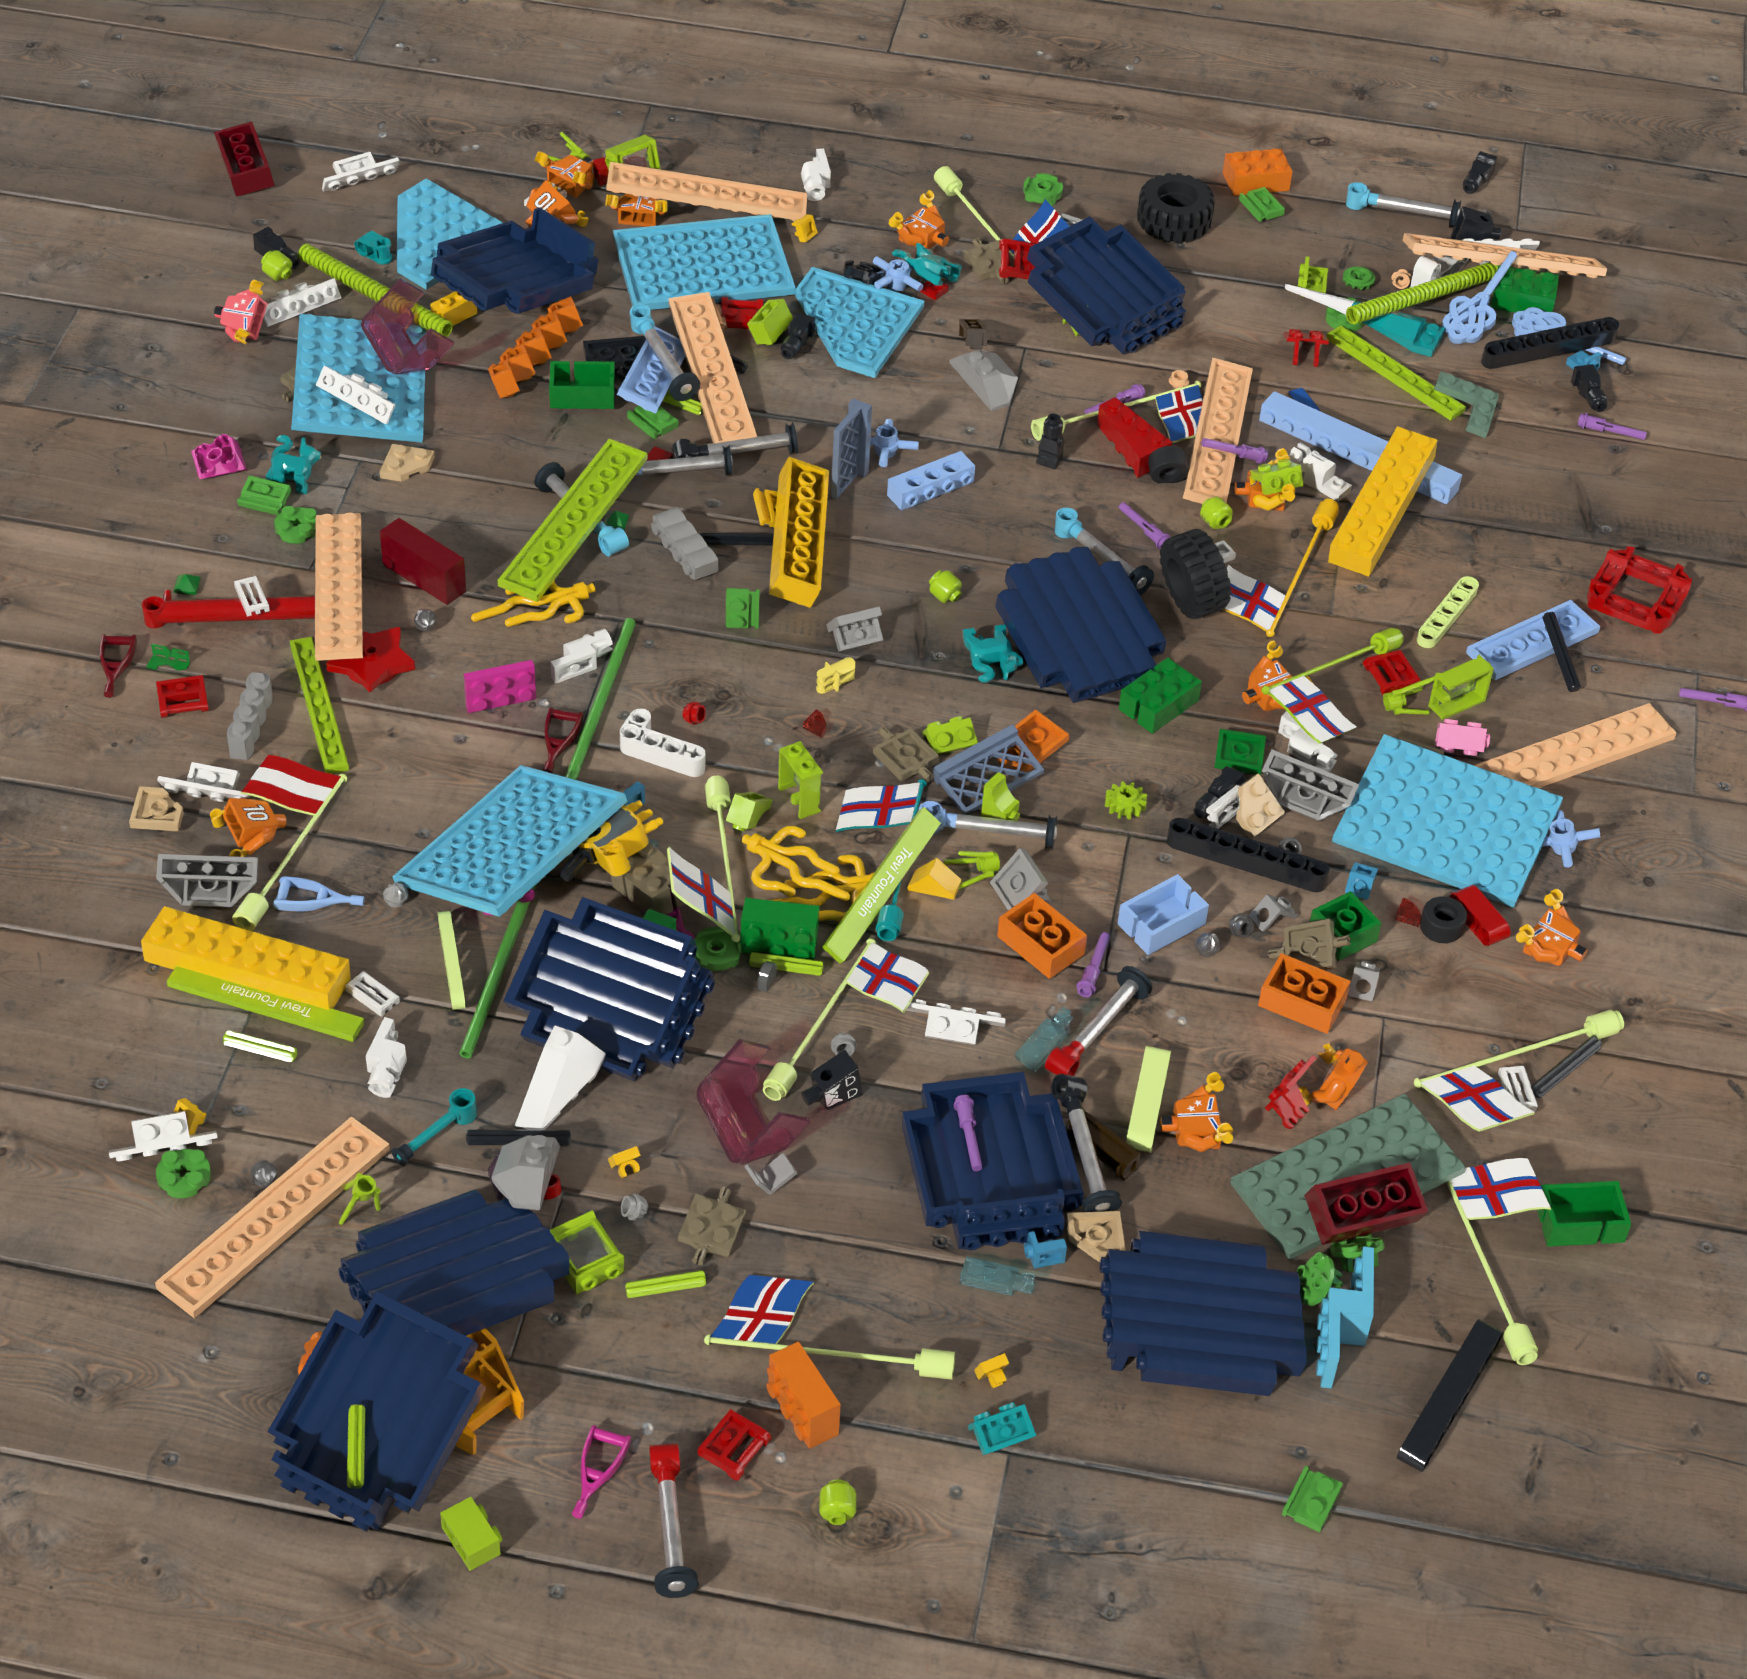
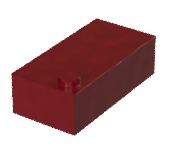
M252 121L214 132L219 152L236 197L275 186L269 164Z
M397 518L380 530L382 563L387 569L396 572L446 605H449L466 592L463 557L401 518Z
M1410 1162L1316 1184L1304 1195L1322 1245L1415 1223L1428 1213Z

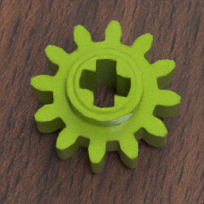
M1122 781L1120 787L1112 784V789L1106 791L1105 807H1110V814L1117 812L1119 819L1122 816H1126L1130 820L1132 814L1140 817L1141 811L1146 810L1147 794H1142V787L1135 789L1133 782L1130 785H1126Z

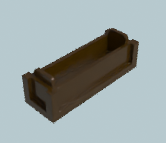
M959 319V336H962L965 340L966 346H970V349H982V346H987L988 329L980 319Z
M1084 1110L1097 1159L1113 1170L1117 1177L1120 1176L1125 1181L1138 1170L1141 1153ZM1069 1119L1068 1124L1070 1125L1067 1132L1068 1139L1072 1138L1076 1142L1072 1125Z

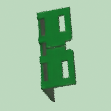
M151 643L153 655L146 668L156 670L158 666L162 665L171 666L177 671L188 668L190 664L189 651L176 648L169 650L167 646Z

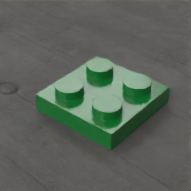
M1219 729L1214 768L1223 769L1228 766L1243 773H1259L1261 775L1266 736Z

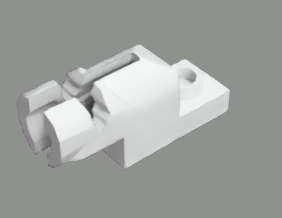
M824 148L816 149V157H813V161L804 163L802 167L801 177L807 198L810 201L821 200L825 196V188H830L831 171Z
M1301 442L1298 443V449L1292 448L1289 453L1290 462L1301 465V470L1305 472L1303 483L1337 502L1351 492V484L1334 476L1336 469L1334 462L1321 456L1315 450L1311 452L1310 448Z
M603 628L593 632L594 636L586 634L582 638L563 644L564 657L550 661L551 678L555 684L597 669V658L613 651L609 647L613 643L606 629Z
M1287 711L1281 716L1278 733L1290 739L1287 752L1307 764L1316 765L1315 767L1330 772L1336 764V760L1333 758H1336L1338 755L1323 745V743L1319 744L1312 739Z
M384 1017L366 1054L367 1071L371 1073L367 1083L370 1084L368 1089L373 1094L383 1098L391 1096L396 1086L393 1083L400 1079L402 1070L407 1062L405 1045L396 1042L398 1031H395L394 1019Z

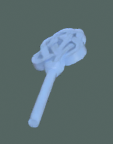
M1514 251L1509 253L1483 292L1476 294L1471 299L1466 296H1457L1452 299L1449 305V313L1442 321V327L1445 328V332L1448 333V338L1452 343L1478 342L1482 338L1483 332L1495 325L1496 313L1493 308L1488 306L1490 295L1516 259L1517 253Z
M1531 307L1525 311L1514 313L1512 325L1515 328V336L1566 326V320L1561 314L1543 312L1539 308ZM1601 347L1584 349L1593 354L1600 352L1602 354L1601 357L1620 365H1624L1626 357Z

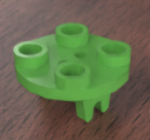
M1370 1233L1357 1236L1356 1239L1352 1240L1345 1239L1333 1242L1330 1249L1333 1256L1341 1259L1343 1271L1347 1270V1273L1354 1272L1353 1260L1361 1256L1363 1247L1374 1248V1267H1377V1253L1385 1248V1244L1382 1238H1372Z
M1317 1252L1309 1259L1305 1266L1300 1265L1296 1270L1300 1279L1301 1301L1306 1306L1319 1304L1322 1298H1326L1331 1286L1340 1288L1343 1285V1282L1338 1280L1343 1276L1342 1273L1335 1269L1333 1260L1321 1252Z

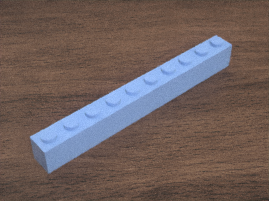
M1275 391L1261 406L1259 421L1371 471L1388 443L1386 440ZM1432 462L1417 491L1444 504H1448L1459 491L1462 474Z

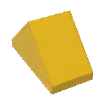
M935 858L914 871L907 889L908 891L954 900L962 882L954 872L938 858Z

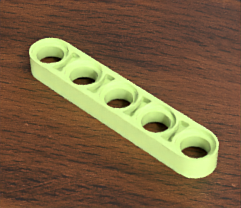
M1469 576L1462 577L1419 629L1417 643L1420 646L1432 648L1441 640L1476 596L1479 582L1475 578ZM1468 585L1473 587V589H1466L1463 586ZM1453 598H1461L1463 601H1455ZM1443 610L1452 611L1453 614L1444 613ZM1433 623H1441L1443 626L1438 627L1433 625ZM1423 635H1429L1433 639H1426Z
M438 912L452 1009H465L464 990L451 912Z

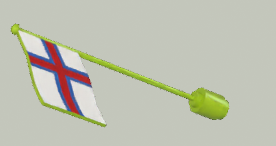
M1388 628L1375 633L1371 637L1370 646L1271 686L1265 685L1261 691L1265 695L1269 694L1312 739L1321 744L1355 729L1356 726L1345 718L1325 694L1309 681L1306 676L1372 649L1378 655L1394 651L1403 643V634L1396 628Z

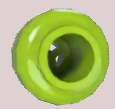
M278 250L269 251L263 256L261 260L262 271L274 281H280L290 277L292 274V261Z
M1221 497L1208 498L1203 502L1200 516L1212 529L1225 528L1232 520V508Z
M939 570L929 580V591L943 604L949 601L954 603L962 595L960 591L962 587L961 581L949 570L943 572Z
M838 1479L828 1482V1484L821 1488L819 1493L820 1515L833 1525H842L852 1519L856 1514L857 1494L855 1489L844 1480Z

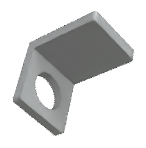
M1267 894L1249 916L1259 929L1265 932L1279 915L1296 919L1298 914L1291 907V903L1284 897L1280 896L1278 898ZM1267 908L1269 918L1267 921L1261 922L1259 913L1262 909Z
M1368 961L1356 962L1348 996L1373 1001L1380 968L1376 967L1375 963ZM1361 979L1367 980L1371 985L1370 991L1365 994L1359 993L1356 989V983Z
M784 1153L780 1154L759 1172L748 1164L744 1166L756 1185L769 1195L773 1194L797 1174V1171Z

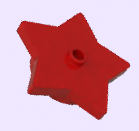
M400 627L376 633L363 631V658L329 660L326 663L327 671L348 675L351 680L363 685L368 692H372L378 685L390 681L398 673L412 671L416 667L415 661L400 648Z

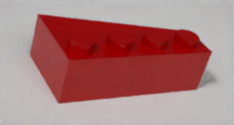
M1116 397L1099 405L1098 427L1109 441H1113L1115 449L1125 457L1126 464L1129 467L1132 466L1137 478L1149 473L1148 459L1150 454L1158 448L1172 446V441Z

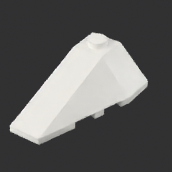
M554 1026L543 1048L515 1127L522 1130H545L561 1114L560 1111L570 1100L573 1101L579 1095L578 1092L596 1077L606 1054L580 1034Z

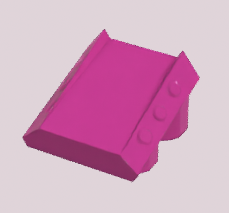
M222 434L214 440V443H203L197 446L196 449L191 450L198 477L204 479L248 471L238 442L234 438L229 437V435Z

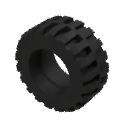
M1166 173L1164 176L1157 175L1154 179L1148 180L1141 188L1137 220L1142 229H1145L1148 235H1153L1155 239H1163L1164 242L1169 243L1170 241L1175 243L1185 241L1187 243L1193 239L1197 240L1211 228L1215 205L1214 194L1206 183L1203 184L1202 180L1194 179L1193 176H1184L1182 173Z
M1192 529L1166 539L1161 545L1160 550L1161 570L1165 578V584L1170 591L1169 593L1174 599L1176 606L1180 608V611L1188 618L1199 619L1226 608L1231 599L1230 578H1228L1227 567H1225L1223 562L1224 559L1220 555L1217 545L1213 543V539L1200 529Z

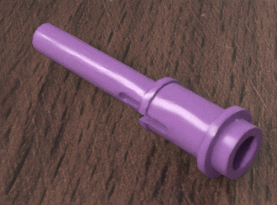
M1134 384L1132 388L1119 392L1116 398L1122 403L1142 399L1145 396V390L1142 385ZM1100 404L1085 409V414L1099 411Z
M1588 413L1580 414L1577 426H1581V429L1585 427L1600 432L1606 430L1645 440L1647 433L1608 423L1606 419L1589 416Z
M1207 438L1202 440L1203 447L1238 454L1240 458L1254 460L1257 464L1264 463L1268 457V451L1264 447L1255 448L1245 444L1237 446Z
M1125 502L1119 505V509L1144 530V534L1156 543L1158 549H1161V545L1166 539L1171 538L1169 534L1163 533L1155 524H1149Z
M1680 688L1679 697L1722 703L1724 707L1745 709V712H1747V696L1731 694L1729 692L1723 695Z
M1106 932L1101 933L1091 962L1085 967L1082 979L1077 983V992L1082 997H1090L1096 992L1095 984L1100 975L1099 966L1110 939V935Z
M960 1095L955 1099L953 1106L958 1112L960 1128L965 1133L972 1170L980 1171L982 1163L974 1130L976 1126L972 1109L974 1101L968 1095Z

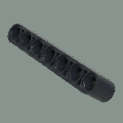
M1605 317L1491 341L1484 347L1481 364L1485 368L1495 369L1608 345L1615 341L1619 322L1613 317Z
M1174 818L1169 823L1167 844L1175 850L1311 892H1321L1326 888L1330 870L1326 862L1184 818Z
M1480 1319L1476 1321L1403 1442L1397 1455L1398 1460L1421 1472L1425 1470L1502 1338L1503 1331Z

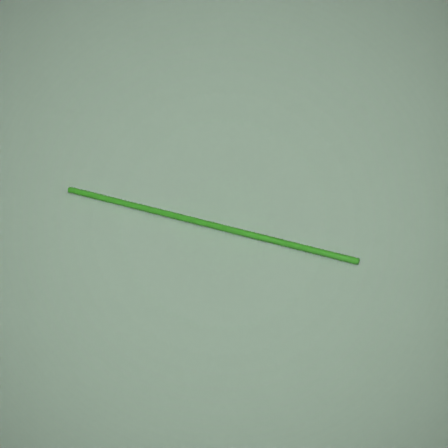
M627 618L624 621L565 775L566 778L577 780L636 622L631 618ZM537 884L532 887V889H533L534 891H535V888H536ZM517 901L459 1052L463 1058L469 1059L472 1057L530 901L524 903Z

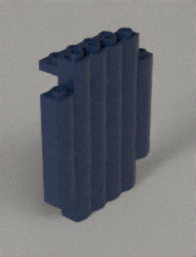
M539 207L533 211L531 228L525 229L511 220L438 243L437 257L432 259L431 274L437 281L445 283L452 291L459 292L465 300L472 301L481 310H489L505 304L511 312L519 314L591 290L593 288L594 275L597 274L598 258L593 255L594 241Z
M1089 216L1038 242L1029 249L1027 260L1035 269L1031 270L1028 283L1091 346L1102 345L1108 339L1122 354L1133 353L1139 346L1150 344L1154 338L1165 336L1169 330L1178 329L1184 322L1186 310L1182 307L1186 293L1185 287L1121 224L1105 231Z
M1075 547L1069 552L1053 553L1048 558H1034L1029 563H1015L1007 569L1005 583L1008 589L1001 591L997 595L995 607L1040 688L1062 683L1071 701L1076 703L1121 690L1150 669L1154 670L1157 664L1152 656L1163 654L1167 641L1120 561H1107L1099 567L1088 547Z
M582 897L572 919L544 910L503 1002L509 1008L528 1014V1018L520 1033L525 1041L544 1047L554 1026L576 1032L606 1054L600 1069L636 1082L639 1076L642 1077L646 1070L647 1063L645 1059L674 1069L677 1063L680 1064L685 1054L683 1046L687 1040H691L695 1031L693 1023L697 1017H701L705 1009L703 1000L707 993L711 994L713 991L715 979H713L714 975L711 970L701 967L695 958L698 948L695 946L696 942L692 936Z
M1024 1072L922 1084L921 1100L924 1109L903 1111L902 1129L925 1225L942 1228L952 1223L958 1249L969 1251L976 1250L984 1245L1001 1247L1009 1242L1024 1244L1028 1240V1232L1033 1231L1037 1239L1054 1240L1062 1236L1065 1223L1062 1212L1063 1210L1073 1211L1082 1206L1084 1192L1058 1100L1053 1097L1052 1093L1030 1096ZM960 1095H968L974 1101L972 1109L976 1120L974 1130L982 1163L980 1171L972 1170L965 1133L960 1128L958 1112L953 1106L955 1099Z
M472 1190L358 1231V1241H356L358 1252L341 1258V1267L338 1269L341 1281L344 1284H348L351 1297L361 1304L364 1313L377 1291L467 1336L554 1302L553 1280L569 1275L570 1257L565 1248L554 1239L551 1232L541 1224L535 1213L529 1209L513 1208L507 1198L487 1205L483 1196L478 1191Z
M1139 1231L1136 1238L1131 1240L1130 1251L1108 1249L1106 1256L1101 1257L1099 1271L1104 1276L1100 1293L1101 1296L1105 1297V1302L1102 1306V1319H1106V1325L1103 1329V1342H1107L1106 1354L1107 1358L1111 1359V1370L1122 1371L1128 1357L1132 1356L1137 1357L1136 1368L1140 1370L1141 1381L1270 1396L1277 1384V1374L1300 1377L1307 1362L1298 1272L1267 1269V1256L1264 1246Z
M377 1291L360 1321L335 1310L267 1431L275 1437L273 1443L288 1450L286 1455L276 1450L271 1459L279 1465L274 1476L282 1480L280 1486L294 1494L297 1489L305 1492V1500L317 1506L321 1502L329 1505L328 1512L341 1519L345 1515L354 1518L352 1524L368 1532L370 1527L378 1531L394 1500H396L394 1506L407 1513L411 1509L419 1512L486 1390L482 1383L463 1374L479 1345L473 1339ZM354 1404L364 1405L365 1407L364 1485L360 1489H350L347 1487L348 1412L350 1406Z

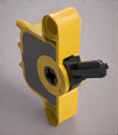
M640 800L632 802L627 806L623 805L602 826L598 827L572 851L574 856L559 873L560 878L568 882L585 864L599 863L612 876H621L627 873L631 868L628 857L647 846L649 840L646 834L662 825V818L658 817L643 825L642 822L653 815L652 810L647 809L635 815L634 812L643 806Z

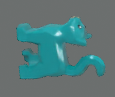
M916 243L917 253L915 258H912L910 253L901 249H895L892 252V256L903 258L914 268L916 274L937 286L943 285L942 277L950 282H958L962 265L953 264L944 257L934 255L931 249L925 248L921 243Z
M280 435L277 437V441L284 444L274 449L271 467L266 473V480L279 481L282 484H285V479L294 480L297 493L307 494L308 484L306 481L311 475L312 465L321 459V452L316 451L313 446L307 445L305 438H302L299 457L284 454L292 448L293 441L289 436Z
M1005 624L995 625V637L984 639L983 635H980L978 638L974 637L973 635L976 634L974 628L963 629V640L965 647L970 651L972 665L976 671L984 673L978 677L980 682L988 683L995 676V671L988 664L1000 662L1004 680L1008 679V673L1015 671L1018 666L1023 665V657L1013 652L1011 642L1006 638Z

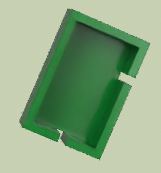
M1510 266L1493 290L1490 307L1514 313L1525 311L1531 307L1539 308L1543 312H1553L1559 275L1549 272L1536 274L1537 271L1531 269H1520Z
M550 361V408L614 409L615 362L574 361V381H570V361Z
M1167 657L1157 664L1154 670L1150 669L1121 690L1118 710L1132 720L1137 719L1138 714L1137 723L1153 734L1199 701L1202 681Z
M745 898L741 917V953L768 952V954L815 960L820 906Z
M1619 1181L1541 1185L1551 1207V1210H1537L1540 1223H1543L1542 1230L1547 1247L1597 1244L1598 1240L1601 1241V1244L1625 1243L1631 1227V1220Z

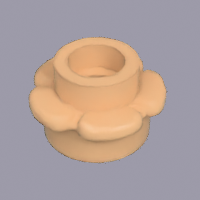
M1399 269L1398 272L1392 274V283L1397 288L1404 289L1409 285L1412 276L1410 273H1407V270Z
M1182 370L1172 372L1171 378H1169L1170 385L1175 389L1188 386V374Z

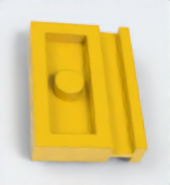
M756 488L753 493L761 526H764V524H769V527L773 528L775 526L778 491L766 489L760 491L759 488Z

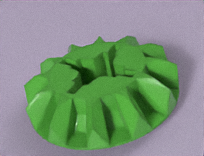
M1350 267L1344 271L1343 281L1346 282V286H1352L1353 289H1369L1370 286L1374 285L1375 275L1364 267Z

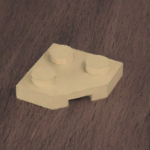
M392 444L381 467L380 478L402 482L409 479V475L416 472L420 474L428 472L435 458L434 451Z
M1259 773L1238 787L1240 807L1237 810L1236 820L1249 839L1255 837L1285 813Z
M139 786L129 820L130 828L179 832L184 814L183 807L178 802H174L164 788Z
M1120 1211L1067 1213L1066 1223L1069 1241L1098 1262H1100L1101 1257L1106 1256L1108 1249L1126 1251Z

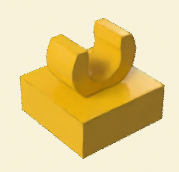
M806 214L803 218L797 219L792 223V226H795L797 230L794 234L799 237L800 242H807L818 233L813 215Z
M187 1098L179 1099L173 1113L185 1111L189 1135H193L198 1125L204 1123L207 1114L198 1109V1106L192 1104Z
M637 1146L612 1155L608 1158L611 1169L619 1166L618 1174L621 1178L627 1176L625 1172L626 1165L633 1168L634 1174L640 1171L639 1164L635 1160L641 1155Z
M1004 1353L980 1363L974 1371L978 1380L988 1377L991 1387L996 1388L1003 1385V1382L1006 1381L1003 1370L1009 1362Z

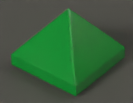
M608 511L604 523L607 526H612L614 529L619 527L625 531L629 515L619 511Z
M189 574L178 575L173 592L196 595L201 578Z

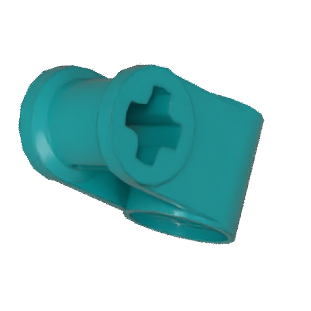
M372 230L354 242V247L361 256L367 257L381 265L389 264L393 261V255L390 253L389 248L391 246L390 239Z

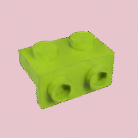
M1306 256L1305 263H1300L1298 287L1326 294L1328 268L1309 266L1310 257Z
M1290 459L1279 460L1275 465L1262 464L1258 466V469L1250 470L1251 479L1261 482L1264 495L1281 492L1283 486L1287 484H1292L1294 488L1303 486L1301 465L1290 462Z
M962 716L954 717L949 720V723L941 724L940 721L928 724L927 728L922 732L923 738L927 737L929 746L938 755L967 749L978 743L971 717L963 719Z

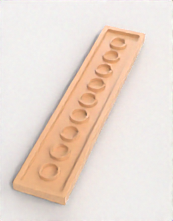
M610 162L606 190L614 193H627L634 196L665 199L676 203L684 202L695 206L703 205L714 209L722 208L734 212L741 211L753 215L771 214L773 218H785L792 221L801 219L806 215L807 193L615 162Z
M1404 233L1403 242L1414 254L1418 255L1433 253V256L1444 258L1445 255H1448L1456 260L1470 258L1471 261L1483 263V260H1486L1494 265H1502L1509 253L1514 251L1517 253V257L1511 267L1521 268L1522 265L1529 266V269L1540 271L1541 268H1546L1553 273H1560V270L1567 271L1568 274L1578 276L1579 273H1584L1591 278H1598V275L1606 276L1607 268L1595 258Z
M705 292L668 298L669 307L690 372L697 375L701 383L697 394L713 443L757 437L710 293Z
M1212 358L1183 499L1203 504L1206 499L1217 496L1227 503L1236 454L1203 447L1202 440L1207 438L1238 446L1253 368Z
M361 513L316 515L315 659L318 661L363 658Z
M1648 703L1473 766L1536 788H1541L1674 740L1676 732L1655 708Z
M350 1117L155 1282L156 1289L195 1319L345 1189V1185L354 1179L357 1173L363 1174L389 1152V1143L356 1119Z

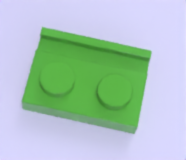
M1265 187L1248 191L1245 195L1240 193V202L1259 222L1264 218L1268 220L1284 215L1285 208Z
M641 406L635 407L634 411H627V418L654 440L657 439L658 435L662 436L678 428V420L661 406H659L656 414L643 409Z
M249 475L241 491L240 499H237V503L241 507L278 515L291 493L290 485Z
M726 588V628H748V626H755V629H759L760 589H756L755 592L749 591V589Z
M1305 1466L1283 1509L1282 1515L1285 1517L1286 1515L1294 1518V1521L1320 1532L1342 1489L1343 1483L1318 1471L1314 1473L1309 1470V1467Z

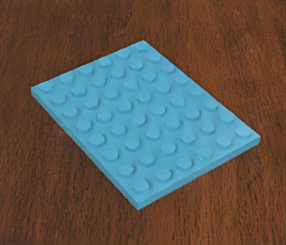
M771 214L613 230V239L632 307L637 304H644L650 310L670 308L668 298L705 292L710 293L715 303H722V297H728L730 300H748L795 295L796 288Z
M300 314L291 430L422 443L426 329L418 325ZM323 366H327L342 375H352L353 373L361 375L365 378V382L369 384L374 383L382 387L381 391L388 394L387 400L396 404L388 424H384L316 386Z
M1384 734L1359 783V788L1350 807L1346 809L1333 835L1332 842L1460 889L1475 885L1486 898L1514 908L1547 837L1550 825L1562 804L1563 797Z
M520 765L392 876L393 880L403 884L406 888L500 917L534 885L539 883L566 856L571 854L598 827L602 826L608 818L616 813L627 802L626 795L618 791Z

